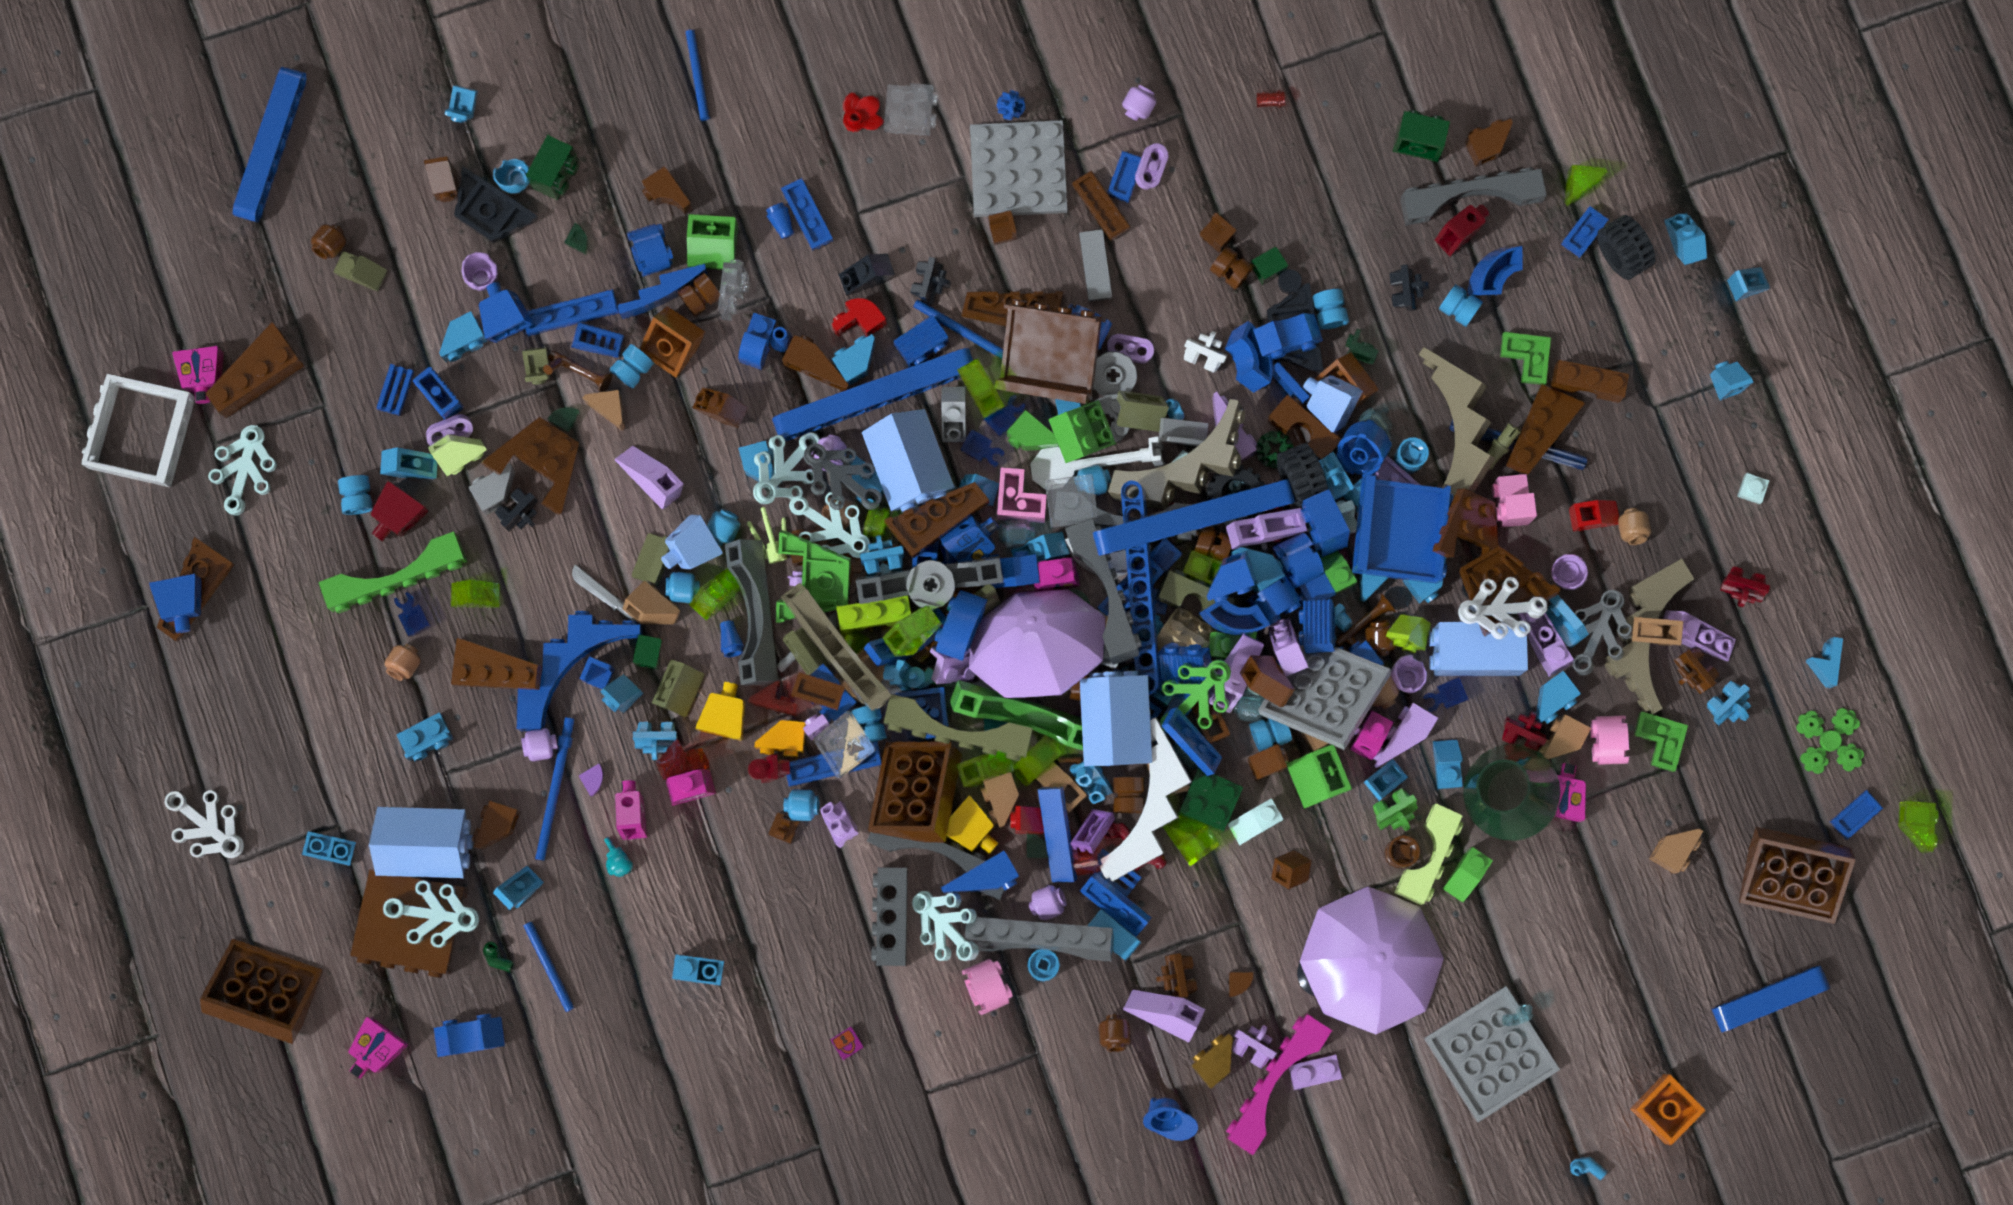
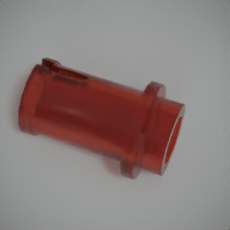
M1277 90V92L1256 93L1257 108L1278 106V109H1280L1281 106H1285V92Z

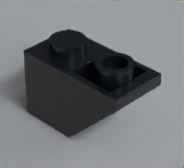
M888 253L868 254L838 275L846 296L882 284L893 277L895 272Z

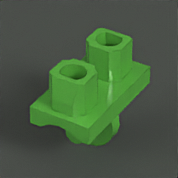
M1403 788L1392 795V799L1396 803L1394 806L1389 808L1384 800L1373 805L1377 825L1380 830L1391 825L1394 830L1402 826L1405 831H1408L1410 829L1408 822L1415 818L1412 812L1418 809L1415 796L1413 794L1409 796Z

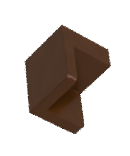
M1011 210L988 216V224L994 245L1017 240V231Z
M1215 212L1212 215L1211 221L1200 232L1199 236L1220 253L1235 237L1236 229Z
M1294 850L1278 856L1274 859L1271 879L1287 889L1301 885L1309 879L1312 860Z

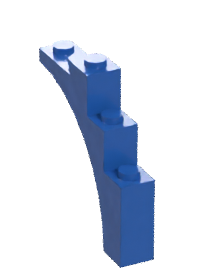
M575 611V615H568L567 643L563 639H550V643H543V670L540 690L518 689L516 729L519 731H529L545 728L546 715L552 696L569 670L587 654L606 644L623 639L638 638V635H643L641 625H637L636 621H622V625H613V621L602 620L595 624L596 618L593 615H589V611Z

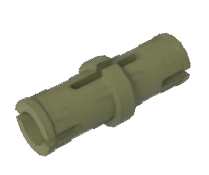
M1511 423L1507 424V427L1498 439L1492 441L1493 445L1487 454L1494 457L1495 461L1490 469L1494 468L1504 453H1508V447L1518 434L1521 433Z

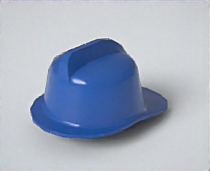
M1154 1097L1150 1100L1148 1113L1143 1118V1124L1147 1129L1177 1141L1187 1140L1198 1131L1196 1120L1183 1112L1177 1101L1171 1098L1157 1099Z

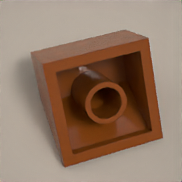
M667 306L653 317L639 350L646 354L655 364L677 378L698 350L705 331Z
M1351 352L1336 359L1315 378L1319 382L1321 379L1331 375L1361 389L1363 392L1354 409L1379 390Z

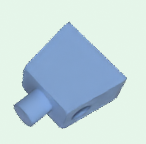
M1331 375L1321 379L1319 382L1310 377L1303 386V389L1312 395L1307 408L1333 433L1345 427L1363 392L1361 389Z
M690 515L666 538L665 543L670 552L662 556L661 559L669 569L676 564H679L682 569H692L720 556L723 552L700 515Z

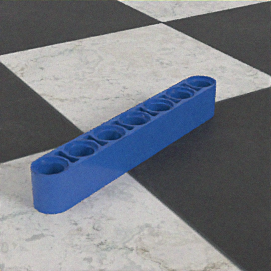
M283 66L278 72L234 202L233 215L236 217L258 222L262 216L306 85L307 75L305 72Z

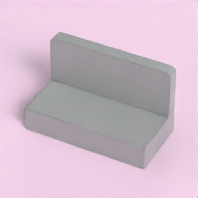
M1161 418L1159 439L1164 443L1199 446L1207 438L1208 423Z

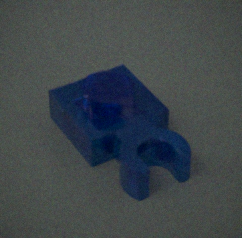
M1012 395L1009 398L1006 407L1001 403L998 404L983 419L999 437L1017 420L1013 415L1022 413L1026 407L1024 403L1018 408L1013 406V402L1017 399L1016 395Z
M973 429L960 449L961 452L980 463L984 457L987 458L989 464L993 467H998L999 465L997 461L993 460V455H1005L1001 448L990 447L993 443L992 440Z
M406 592L408 600L405 604H401L397 597L394 598V603L403 610V613L399 614L398 617L407 635L412 637L431 627L421 605L418 604L413 607L414 598L409 592Z
M1460 678L1437 686L1440 692L1438 694L1427 693L1423 696L1424 700L1429 698L1435 700L1434 706L1428 708L1429 712L1436 711L1440 704L1443 703L1446 709L1469 701Z

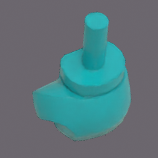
M607 837L604 839L610 850L606 854L608 858L606 861L607 872L609 875H615L619 878L623 877L632 870L633 862L621 847L615 848L611 839Z

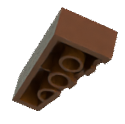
M271 322L205 394L218 413L227 418L305 365L281 330Z

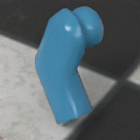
M1168 399L1166 403L1169 406L1167 412L1169 418L1183 420L1185 415L1180 403L1174 399Z
M1591 1157L1577 1158L1570 1164L1571 1173L1575 1176L1590 1172L1601 1180L1607 1173V1170Z

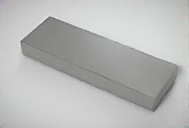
M1103 230L1079 232L1088 302L1112 299Z

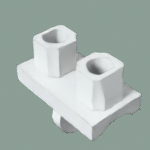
M1212 331L1210 336L1200 334L1198 340L1205 342L1206 345L1189 338L1184 346L1187 347L1184 355L1185 361L1196 364L1201 353L1208 356L1204 368L1213 373L1217 371L1221 363L1225 362L1227 354L1211 348L1212 345L1220 349L1222 344L1221 341L1214 339L1215 331Z

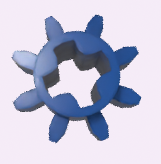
M1017 91L1003 92L997 101V112L1003 114L1004 119L1012 120L1013 117L1019 119L1025 110V98L1020 97Z

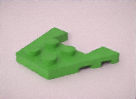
M781 530L779 532L778 553L803 556L802 585L809 591L821 610L828 612L836 610L838 606L849 605L851 558ZM778 599L776 602V623L795 618L784 601Z

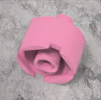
M1625 715L1599 716L1592 720L1590 735L1591 738L1596 739V744H1593L1592 762H1597L1598 765L1628 764L1629 757H1624L1626 756V750H1629L1627 723H1624L1626 720Z
M987 959L962 970L963 975H968L969 979L964 981L974 1005L980 1004L982 1010L978 1011L980 1015L1009 1004V998L1013 997L1008 984H1003L1000 975L1003 974V971L998 961L992 962L991 959Z

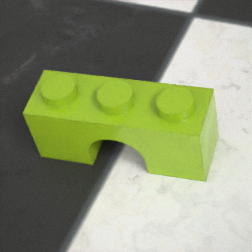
M908 595L883 601L836 607L840 634L864 631L865 628L878 625H887L888 627L907 624L912 619Z

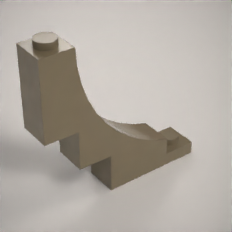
M1423 347L1419 356L1425 359L1423 361L1424 365L1435 370L1431 378L1443 393L1453 418L1455 430L1454 457L1448 477L1442 488L1451 486L1450 493H1453L1454 499L1457 489L1465 488L1475 492L1495 461L1494 457L1476 447L1491 424L1489 420L1473 411L1474 406L1487 386Z

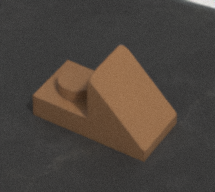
M1634 617L1632 641L1658 645H1682L1684 621Z

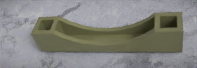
M891 694L884 724L889 725L888 730L902 733L903 729L911 730V735L926 738L927 734L935 736V741L949 744L950 740L959 742V747L973 750V746L983 748V753L997 755V752L1006 753V758L1020 761L1021 757L1026 758L1033 728L1013 723H1007L995 729L979 732L955 730L932 719L920 708L914 699Z

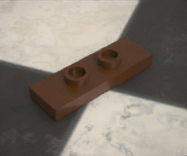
M1092 170L1072 182L1073 188L1110 241L1130 229V225Z

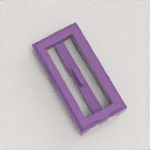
M1092 809L1071 841L1072 849L1077 850L1079 847L1080 851L1085 852L1088 849L1089 853H1094L1115 820L1113 813Z

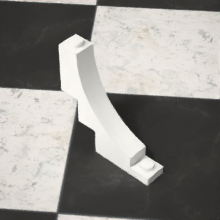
M1157 718L1150 720L1152 742L1157 740L1158 744L1152 747V763H1149L1150 784L1144 810L1138 823L1123 843L1101 859L1103 865L1100 866V869L1105 878L1110 877L1112 881L1165 853L1153 831L1178 818L1167 796L1192 782Z

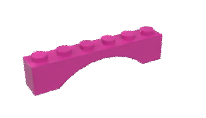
M1305 1014L1303 1018L1301 1016L1297 1018L1292 1026V1029L1295 1030L1290 1038L1286 1036L1279 1046L1281 1050L1280 1055L1277 1059L1273 1058V1060H1270L1266 1067V1070L1269 1071L1264 1080L1258 1079L1252 1089L1255 1092L1252 1099L1244 1101L1239 1109L1242 1112L1241 1116L1237 1121L1233 1119L1226 1130L1229 1133L1227 1139L1251 1155H1254L1266 1136V1107L1276 1081L1293 1063L1309 1054L1320 1051L1332 1032L1331 1029L1308 1014Z

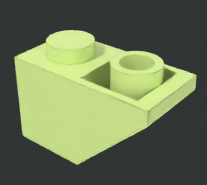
M449 434L428 447L430 453L447 476L459 473L465 464L471 460L476 461L480 459L487 450L480 439Z

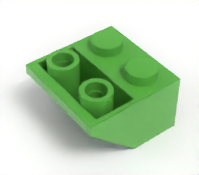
M689 214L687 229V266L689 268L705 264L706 269L735 270L738 234L736 217Z
M1099 400L1048 419L1065 463L1116 444Z
M1334 745L1324 747L1286 764L1304 809L1352 789Z

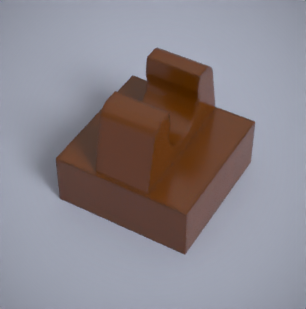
M777 812L768 835L791 844L800 821L791 820L790 817Z

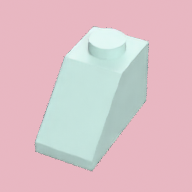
M1271 798L1227 825L1238 844L1241 845L1284 819Z

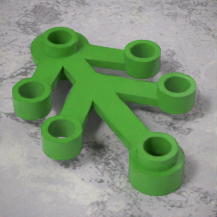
M1214 660L1208 667H1192L1188 663H1184L1179 667L1178 675L1180 678L1189 679L1191 676L1207 677L1202 683H1176L1174 680H1167L1162 686V691L1167 696L1190 694L1178 707L1184 715L1199 700V718L1197 723L1202 729H1208L1213 724V717L1209 713L1208 690L1213 685H1215L1216 700L1213 703L1215 711L1223 713L1229 707V701L1225 697V682L1231 676V668L1223 660ZM1182 668H1187L1189 675H1185L1182 672ZM1221 668L1223 675H1218L1215 669ZM1166 685H1172L1174 691L1167 690ZM1217 702H1224L1225 708H1220ZM1167 712V713L1161 718V721H1160L1161 728H1162L1165 732H1166V730L1162 727V724H1163V722H1164V720H1165V718L1167 717V715H1168L1169 712ZM1202 718H1207L1209 724H1204Z

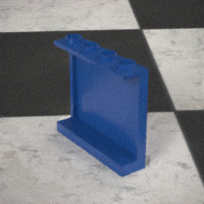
M1372 475L1364 476L1361 479L1352 573L1434 584L1442 581V578L1446 576L1447 564H1444V556L1433 552V547L1435 543H1439L1442 536L1439 534L1441 527L1446 526L1449 519L1447 513L1453 501V493H1450L1451 486L1437 488L1378 480L1376 476Z

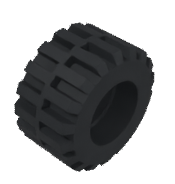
M1622 215L1598 230L1597 239L1605 260L1623 279L1630 280L1656 262L1650 238L1641 225L1632 217Z
M1306 443L1277 454V469L1281 481L1289 479L1296 501L1293 504L1297 508H1302L1303 500L1328 490L1321 464L1314 451Z
M1240 465L1235 470L1234 477L1214 474L1206 491V501L1222 497V491L1229 485L1236 484L1249 490L1264 486L1265 483L1264 481L1261 482V476L1258 473L1256 475L1253 473L1252 468L1245 469L1243 468L1244 465ZM1261 512L1222 523H1224L1223 526H1228L1234 521L1255 518Z

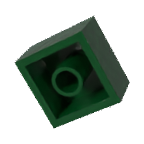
M1415 110L1404 111L1397 127L1392 152L1438 162L1445 147L1450 121H1446L1443 117L1437 115L1431 117L1424 116L1421 112Z
M547 134L526 173V177L534 190L557 201L561 195H565L569 187L568 181L571 175L574 176L580 166L573 146Z
M1198 768L1178 814L1219 833H1223L1243 787L1214 774L1207 776Z

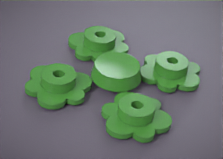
M1844 708L1838 709L1836 716L1831 720L1835 724L1834 731L1827 730L1823 732L1821 726L1823 719L1818 717L1815 711H1808L1805 715L1802 714L1798 717L1799 723L1796 726V730L1804 734L1806 738H1812L1813 735L1820 736V745L1822 747L1817 749L1809 747L1806 750L1807 753H1803L1800 756V761L1805 764L1804 769L1806 771H1813L1815 774L1822 773L1824 766L1828 764V759L1825 758L1826 751L1832 752L1837 750L1839 756L1837 763L1842 765L1845 771H1852L1855 767L1858 768L1862 765L1861 759L1864 757V752L1861 749L1856 748L1854 744H1848L1847 747L1840 746L1842 739L1839 734L1851 735L1854 731L1853 729H1857L1860 726V721L1855 718L1856 714L1854 711H1847Z

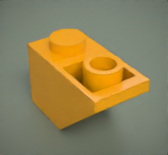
M781 720L755 741L754 747L760 750V754L774 755V751H783L784 756L798 757V753H804L806 733L803 728L806 724L805 722Z

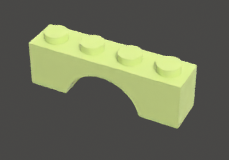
M1438 804L1432 805L1423 826L1432 839V856L1424 867L1403 872L1394 892L1395 894L1419 905L1431 900L1435 890L1432 888L1435 879L1439 880L1443 873L1444 866H1441L1444 857L1448 858L1453 850L1454 845L1451 844L1453 836H1458L1462 829L1463 822H1460L1463 815Z

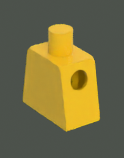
M724 682L721 695L709 694L696 725L697 731L740 741L743 740L745 701L735 698L738 688L737 684Z
M968 796L950 816L946 837L965 847L970 852H973L979 845L990 854L999 844L989 835L994 828L993 823L973 798Z

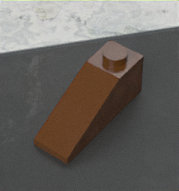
M794 335L782 359L783 364L842 392L848 390V383L818 346L814 344V340L805 335H801V337Z

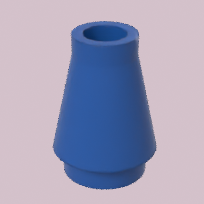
M779 203L766 209L768 214L766 217L776 229L781 239L788 238L794 234L788 207H785L783 203Z
M777 327L773 330L770 344L776 351H787L793 336L783 327Z
M728 620L720 623L721 652L724 653V657L731 658L741 655L744 645L735 628L734 621Z

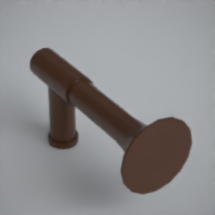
M552 350L549 354L551 362L543 367L544 372L548 375L552 374L560 366L572 370L593 381L599 387V392H605L613 378L612 372L605 375L598 374L555 350Z
M1380 593L1381 598L1377 606L1352 625L1346 632H1342L1337 636L1336 643L1339 647H1342L1344 644H1347L1349 647L1354 645L1356 640L1353 637L1381 614L1388 611L1396 613L1383 594Z

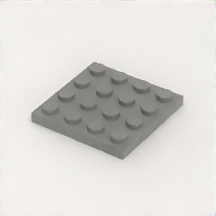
M1063 121L970 125L974 217H988L1011 210L1012 215L1067 213Z
M1301 646L1308 667L1286 676L1295 689L1284 707H1279L1265 699L1258 709L1259 714L1345 750L1390 677L1391 671L1387 667L1335 647V652L1306 653L1304 646Z
M1504 986L1424 1037L1425 1042L1476 1122H1480L1560 1070L1507 986Z

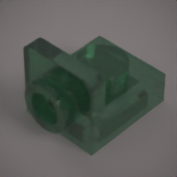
M1357 328L1355 333H1349L1345 344V347L1349 348L1347 354L1351 352L1356 359L1373 365L1379 350L1374 349V346L1370 343H1358L1357 340L1361 329Z

